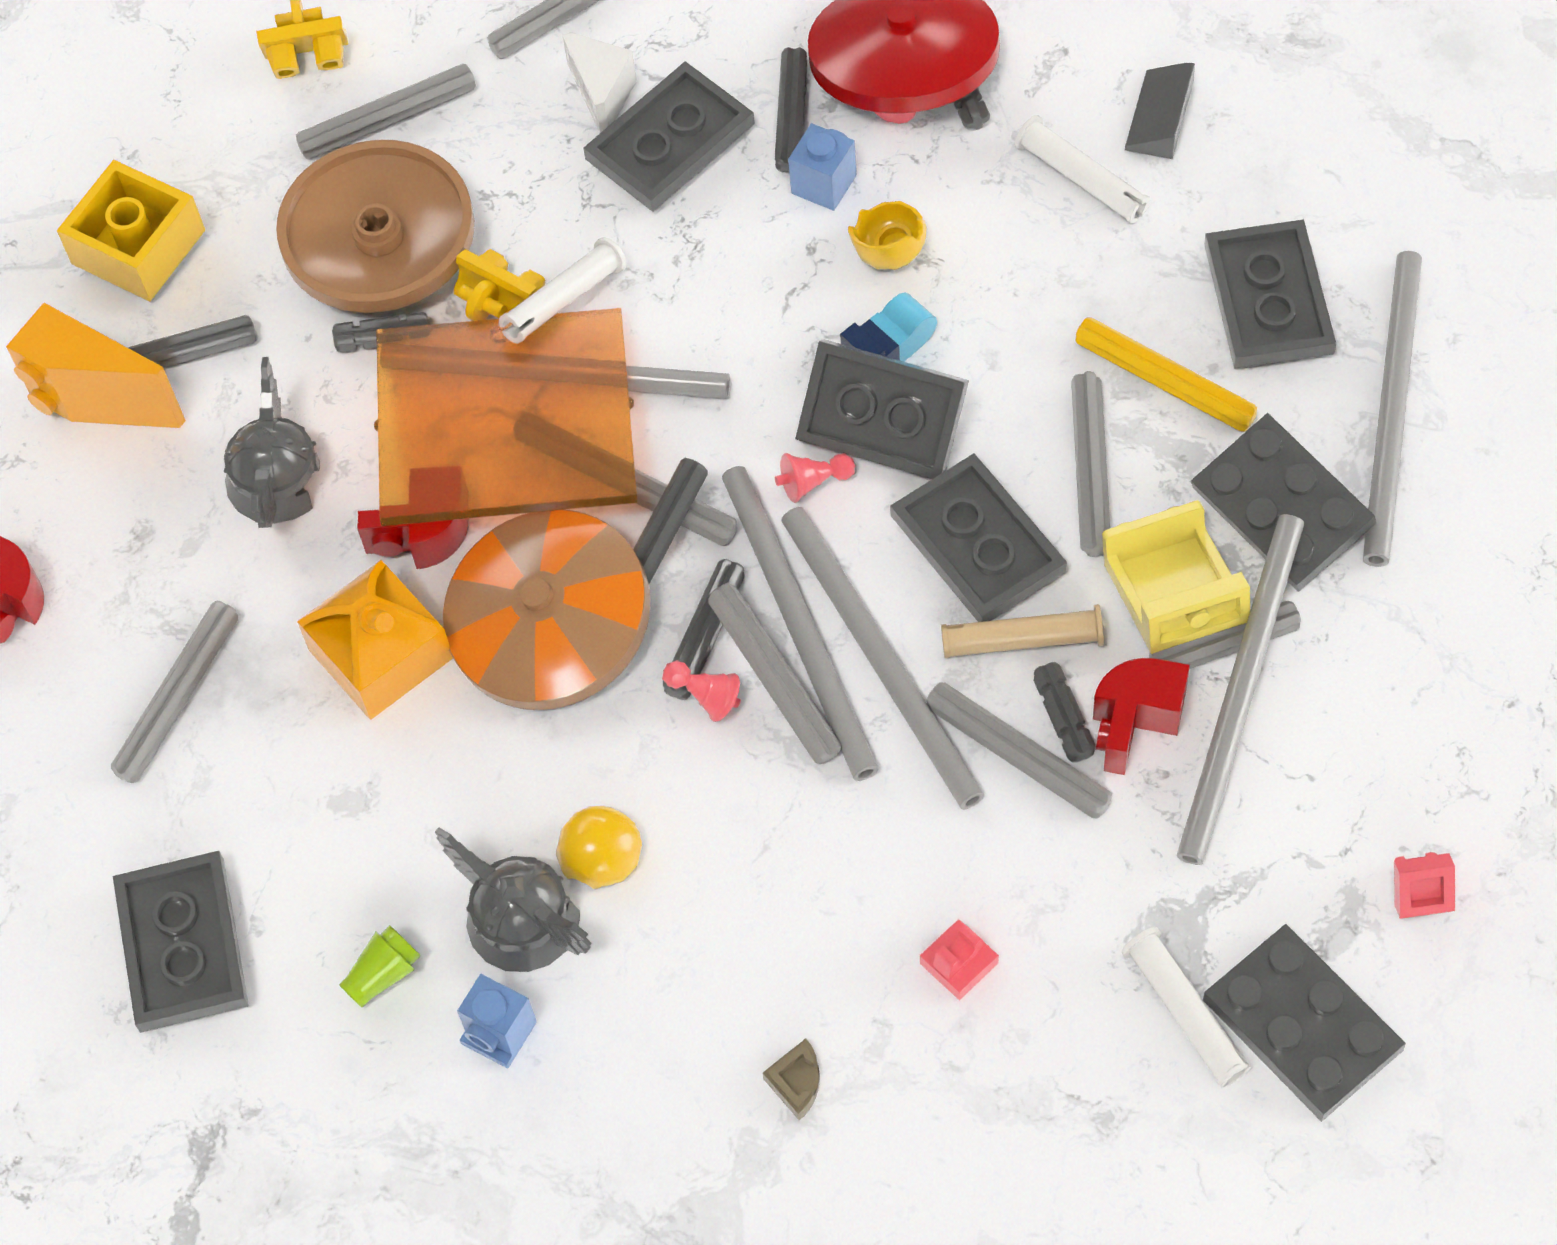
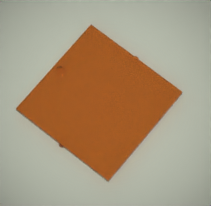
M621 308L557 313L518 344L508 340L502 333L512 323L510 322L505 327H500L499 319L377 329L378 419L374 422V429L378 432L379 515L381 526L638 503L630 409L634 407V400L632 397H629Z

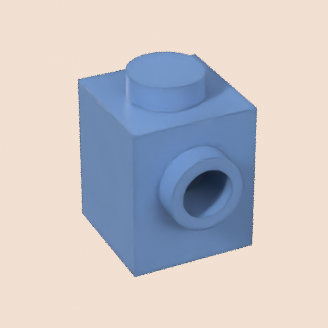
M811 123L788 158L791 194L835 211L857 175L855 140L848 138L838 130L825 129Z

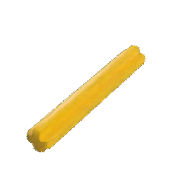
M1092 317L1085 318L1078 327L1075 341L1082 347L1241 432L1247 431L1254 422L1257 415V406Z

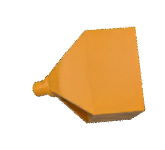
M382 560L297 621L308 650L370 720L453 659L449 651L450 645L445 629Z

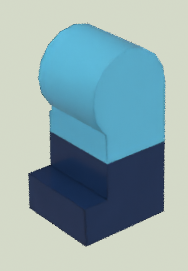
M900 293L890 300L880 313L877 312L861 326L854 322L840 333V344L905 362L933 335L937 326V319L909 293Z

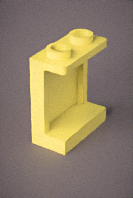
M1197 500L1181 506L1171 507L1165 511L1131 522H1125L1103 531L1104 566L1151 654L1247 623L1250 614V586L1242 572L1230 573L1206 530L1204 508L1200 501Z

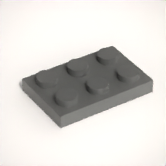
M685 61L583 147L585 160L654 212L755 124L754 112Z
M1304 219L1205 233L1204 246L1234 369L1333 355L1335 353L1336 340Z
M820 340L795 439L933 479L947 469L969 380L833 341Z
M1268 412L1191 480L1193 489L1265 560L1279 516L1288 514L1304 521L1303 531L1287 581L1297 592H1300L1376 524L1375 515Z
M975 453L890 505V515L978 622L992 621L1067 572V561Z
M219 850L112 876L134 1022L140 1033L249 1006L225 863Z
M1284 924L1208 988L1203 995V1001L1321 1122L1401 1054L1406 1045L1287 924Z

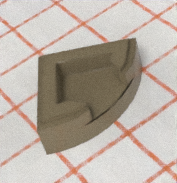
M806 1038L762 1073L763 1080L798 1120L803 1118L812 1107L820 1082L816 1054Z

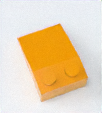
M43 303L6 346L16 366L14 372L24 382L29 392L27 396L29 402L46 415H52L55 412L71 422L180 428L186 421L162 366L46 303Z

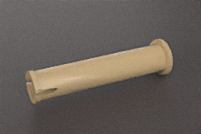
M1099 604L1093 605V610L941 625L945 659L952 656L1096 641L1098 647L1104 646L1102 616Z

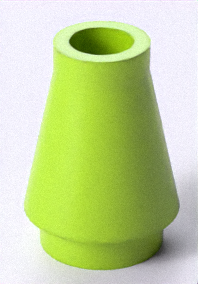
M389 925L381 934L375 931L347 977L339 986L363 1008L372 998L414 971L415 968L412 965L421 955Z

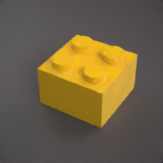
M113 159L56 231L72 265L151 302L205 232V227L193 196Z

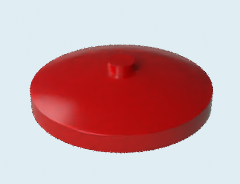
M834 0L816 17L808 35L809 64L817 83L829 95L847 105L879 113L926 111L963 98L978 88L989 77L997 64L1000 52L998 22L992 9L983 0Z

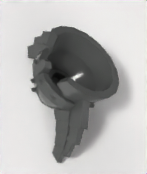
M262 357L260 367L262 378L259 419L240 428L228 442L224 454V473H226L227 497L235 509L258 523V528H269L275 523L294 520L313 509L309 492L303 487L312 477L313 473L320 470V460L317 452L315 453L314 450L316 442L311 440L305 431V427L281 417V397H278L277 380L273 376L272 364L269 362V357Z
M440 827L437 828L435 831L436 839L443 846L444 849L442 851L453 861V866L473 884L470 890L469 904L466 907L468 912L466 929L472 947L485 962L504 971L530 972L552 964L566 951L576 955L580 953L586 954L589 951L592 943L586 938L588 933L579 927L580 910L566 896L562 885L563 877L558 876L550 865L537 860L535 857L511 856L489 865L458 842L450 833Z

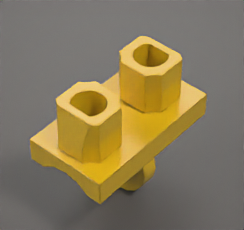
M290 0L291 12L275 15L277 27L256 31L258 45L265 59H268L277 79L293 77L300 73L297 54L314 51L318 70L326 71L343 67V45H349L346 29L343 27L341 16L323 19L321 7L303 9L301 0Z
M465 249L456 256L459 274L454 286V295L467 301L466 316L476 323H481L490 314L500 318V316L508 313L545 285V278L532 270L525 271L519 276L508 271V262L504 256L492 249L479 256Z

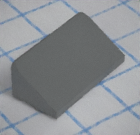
M1181 63L1146 70L1125 144V150L1173 159L1193 86L1195 63Z

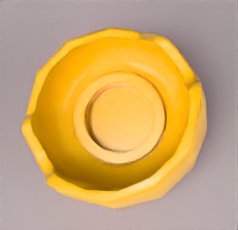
M902 201L882 202L869 210L861 209L855 227L848 226L851 242L860 259L876 269L897 270L913 261L925 243L927 232L925 220H923L918 210Z
M589 806L574 813L560 831L555 855L561 871L567 879H576L587 884L592 889H598L602 886L605 887L623 882L637 867L642 841L636 824L622 812L612 807Z

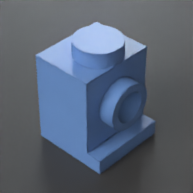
M481 973L457 1010L465 1029L459 1040L460 1043L507 1069L537 1023L529 998Z

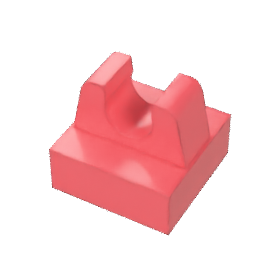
M1434 852L1425 853L1424 857L1405 859L1404 856L1395 858L1394 905L1400 919L1455 911V865L1449 853L1437 855Z
M959 919L920 955V964L959 1001L999 961V955Z

